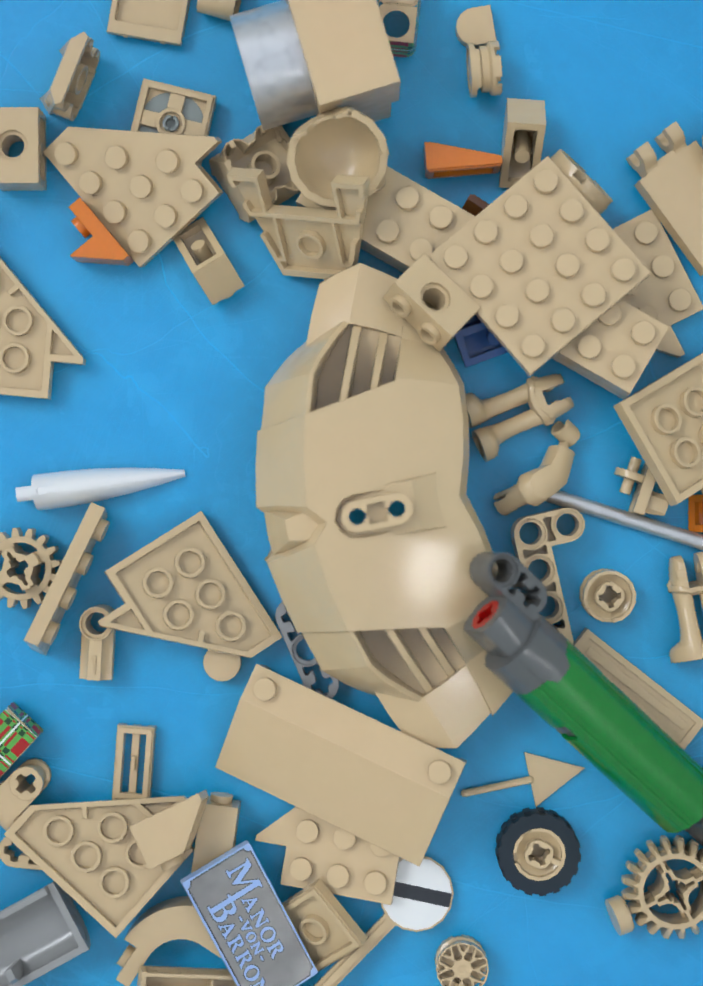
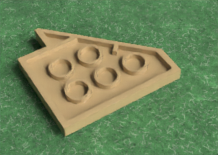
M67 127L43 151L139 268L145 267L224 193L200 164L222 142L219 137Z

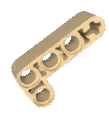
M557 508L518 518L511 527V540L515 557L527 569L530 563L536 559H542L545 562L547 572L539 580L545 586L547 595L554 599L555 610L551 615L543 617L551 624L560 621V625L553 626L574 645L552 546L577 540L584 532L585 520L579 511L572 508ZM563 514L571 515L575 521L574 530L568 535H562L558 532L556 526L558 518ZM528 522L534 523L538 528V537L530 544L524 543L519 536L520 528Z

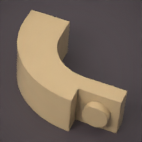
M188 896L175 897L160 902L144 912L134 922L124 938L130 944L116 963L122 967L116 978L117 981L125 986H130L138 974L139 965L143 966L157 947L171 940L184 939L194 941L221 958Z

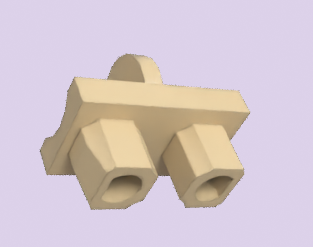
M631 456L627 469L616 467L614 475L623 478L620 493L630 495L634 482L637 483L628 512L637 515H644L646 513L665 516L669 503L663 494L653 491L656 480L646 463H644L641 474L638 473L642 460Z

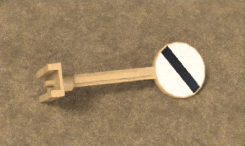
M424 856L420 867L400 858L392 905L380 903L384 914L365 933L368 937L365 943L340 958L314 986H337L395 926L404 930L419 932L429 930L442 922L451 909L454 894L451 878L444 867Z

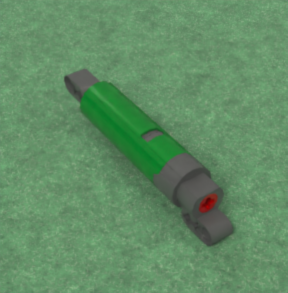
M482 552L477 554L470 564V576L474 583L488 597L470 614L463 630L487 651L485 666L544 721L555 728L569 744L668 833H678L685 830L703 846V767L539 613L547 603L548 595L546 588L516 557L510 553ZM494 562L497 564L498 572L495 578L492 575V566Z

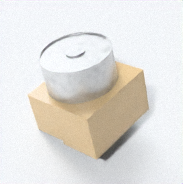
M280 0L229 16L263 131L319 115L338 107H352L370 117L374 122L391 117L392 102L399 101L401 81L377 0Z

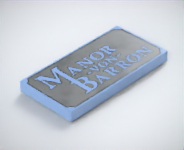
M247 840L180 880L236 986H299L318 973Z

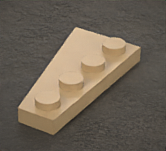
M93 502L90 503L24 638V641L32 650L45 656L58 634L65 611L71 607L77 593L76 586L81 575L85 576L91 566L94 557L91 552L96 541L101 542L109 528L110 521L106 520V509Z

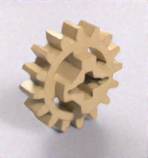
M17 527L12 528L11 538L6 532H0V557L2 555L4 558L0 571V601L5 597L8 598L7 607L13 608L19 600L22 608L27 609L31 607V598L38 605L42 603L44 599L43 592L47 593L56 575L55 567H59L63 560H54L53 554L59 550V547L53 546L48 548L46 546L49 540L47 534L36 539V529L28 528L25 536H23L21 528ZM17 543L29 544L35 547L37 551L32 553L25 552ZM26 561L28 567L24 570V574L18 575L15 569L18 568L19 562ZM45 564V574L41 582L39 573L41 565ZM10 583L17 584L26 593L15 592L6 585Z

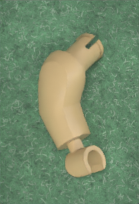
M569 419L566 420L565 425L561 421H557L552 426L551 434L559 441V444L548 447L540 466L520 475L517 484L494 495L493 499L496 500L494 506L500 514L506 516L527 504L539 506L567 484L575 452L569 449V447L574 445L581 435L579 429Z

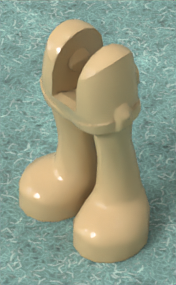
M552 374L540 378L531 376V378L526 380L525 384L487 399H479L473 393H465L469 428L478 426L499 414L528 403L530 410L509 419L472 431L473 441L485 462L498 456L499 445L507 439L542 424L545 426L554 424L556 418L574 407L571 397L556 400L548 405L543 395L544 392H550L555 387L564 384L561 374Z
M703 551L695 552L693 556L696 574L695 581L688 582L685 563L681 555L673 556L669 559V581L666 586L668 592L672 593L680 627V641L669 652L671 663L703 659V639L693 599L694 595H699L703 609Z

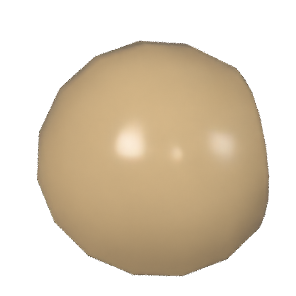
M338 107L308 120L293 133L288 146L287 166L292 182L305 197L321 206L336 207L331 182L337 174L369 176V197L376 192V188L386 174L388 155L390 154L385 135L370 117L352 107Z

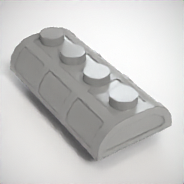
M52 882L0 911V986H24L90 949L91 943L86 925L71 896L57 883Z

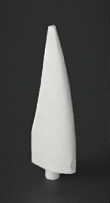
M127 467L93 468L34 474L30 486L15 488L17 502L33 500L36 509L39 511L76 506L168 483L185 477V470Z

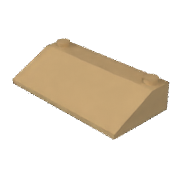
M256 664L239 700L215 768L420 867L467 760L449 755L271 671L270 667L266 665Z

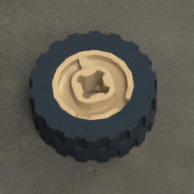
M528 807L522 809L517 814L515 812L507 822L504 821L501 826V832L496 837L497 846L495 853L499 867L505 879L518 891L520 889L525 894L531 896L532 894L547 896L546 894L552 892L554 894L559 892L563 886H567L571 882L570 879L573 875L576 876L578 862H581L579 840L569 823L551 809L548 811L544 810L543 807H536V809H529Z

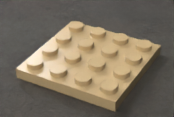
M548 156L428 256L481 307L475 315L529 377L651 274L647 267Z

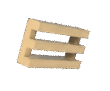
M119 723L117 725L112 800L151 797L156 726L127 725V723ZM126 733L132 734L128 792H122ZM142 734L146 735L142 793H137Z

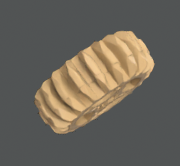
M666 835L660 836V846L656 847L652 840H647L646 846L649 851L644 854L637 848L634 850V854L639 861L637 863L626 861L625 866L633 874L621 876L623 884L630 886L621 891V895L625 900H631L627 904L630 913L636 914L634 920L639 926L647 924V930L652 935L660 929L663 938L669 939L673 930H675L679 939H684L686 928H690L694 934L699 935V927L696 924L701 920L703 921V849L698 850L699 844L693 839L685 845L684 838L680 835L675 836L672 845ZM681 859L691 862L695 867L689 870L686 867L680 870H672L666 861ZM655 868L657 878L652 885L647 887L648 891L644 893L645 881L649 873ZM666 873L676 882V893L679 896V900L673 893L669 892L670 887ZM701 881L698 896L690 905L689 895L692 890L699 887L698 882ZM656 904L659 907L665 904H673L679 912L665 914L657 912L650 907Z

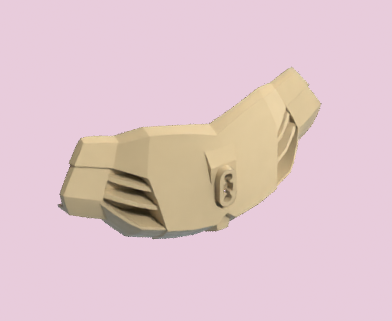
M358 263L336 273L319 284L307 341L284 361L265 386L261 430L257 431L255 480L256 508L265 515L267 535L272 551V556L267 564L297 633H302L323 672L352 688L377 696L401 732L435 748L457 749L490 714L493 717L513 693L509 687L485 666L487 651L463 630L470 614L488 597L471 579L469 572L470 564L477 554L493 552L485 530L467 496L469 420L465 386L444 348L439 352L433 345L425 343L418 335L417 330L404 318L394 314L389 304L383 299L397 278L363 263ZM424 301L427 307L435 310L431 303ZM394 501H401L405 506L404 513L399 517L393 516L388 511V507ZM353 509H361L366 513V518L361 524H353L350 521L349 514ZM494 562L492 566V575L495 578L498 572L497 564Z

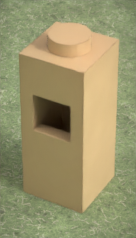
M211 792L196 833L191 873L235 847L241 801L233 800L232 794Z

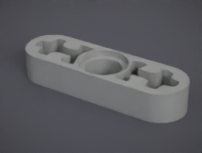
M281 602L276 609V622L303 685L314 690L312 685L316 682V675L313 669L306 674L303 667L314 666L317 664L315 657L305 660L298 655L297 644L304 637L300 633L293 640L290 638L289 632H295L296 629L291 620L284 621L283 615L286 614L287 610L283 602ZM320 669L324 678L330 677L333 682L328 685L329 692L323 693L321 689H315L314 691L332 699L338 691L339 680Z

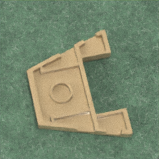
M233 167L226 175L231 187H238L245 199L242 206L248 216L255 217L263 230L260 237L283 275L327 279L348 267L358 264L370 188L369 176L337 174L331 182L336 209L273 205L264 169Z

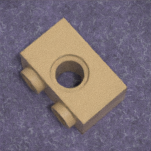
M0 107V189L2 191L46 190V155L43 153L46 149L45 114L39 107ZM15 142H24L23 152L17 157H9L10 146Z
M424 253L393 283L383 297L394 314L404 318L417 330L418 335L425 343L433 345L439 352L481 308ZM424 301L431 303L435 310L427 307Z

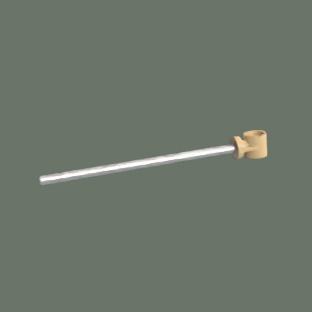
M561 490L546 500V502L558 506L572 508L587 515L703 550V535Z

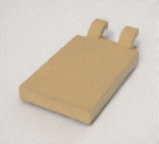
M675 121L654 139L659 147L667 153L665 156L657 161L656 154L647 141L638 147L626 160L642 178L634 185L697 273L702 276L703 149L696 140L687 146L684 132Z

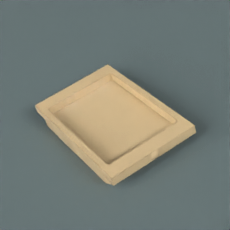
M112 0L107 33L123 36L124 38L130 37L159 42L161 44L181 46L185 35L190 0Z

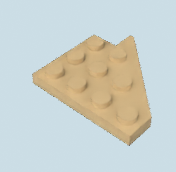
M651 209L613 228L616 234L651 272L649 277L622 298V300L669 326L656 351L679 358L685 355V352L671 326L703 310V305L660 220Z
M0 257V395L51 400L54 363L86 365V359Z
M703 353L613 406L670 506L681 503L699 490L703 494Z
M202 511L104 572L124 605L97 621L100 627L245 658L254 657L282 638L279 630Z
M182 795L34 804L24 811L4 835L111 935L117 938L183 863L181 862L165 871L162 870L160 865L149 870L129 827L187 799V797ZM193 847L181 854L184 861L194 851Z
M294 807L256 835L255 841L286 846L280 880L281 885L304 889L320 878L334 895L392 905L400 857L298 807Z

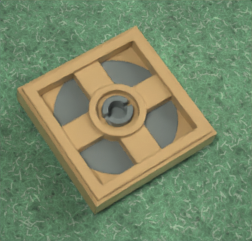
M143 78L130 131L209 136L217 97Z

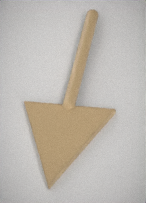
M524 752L529 776L465 789L461 791V796L468 797L531 783L535 806H538L582 771L584 767Z

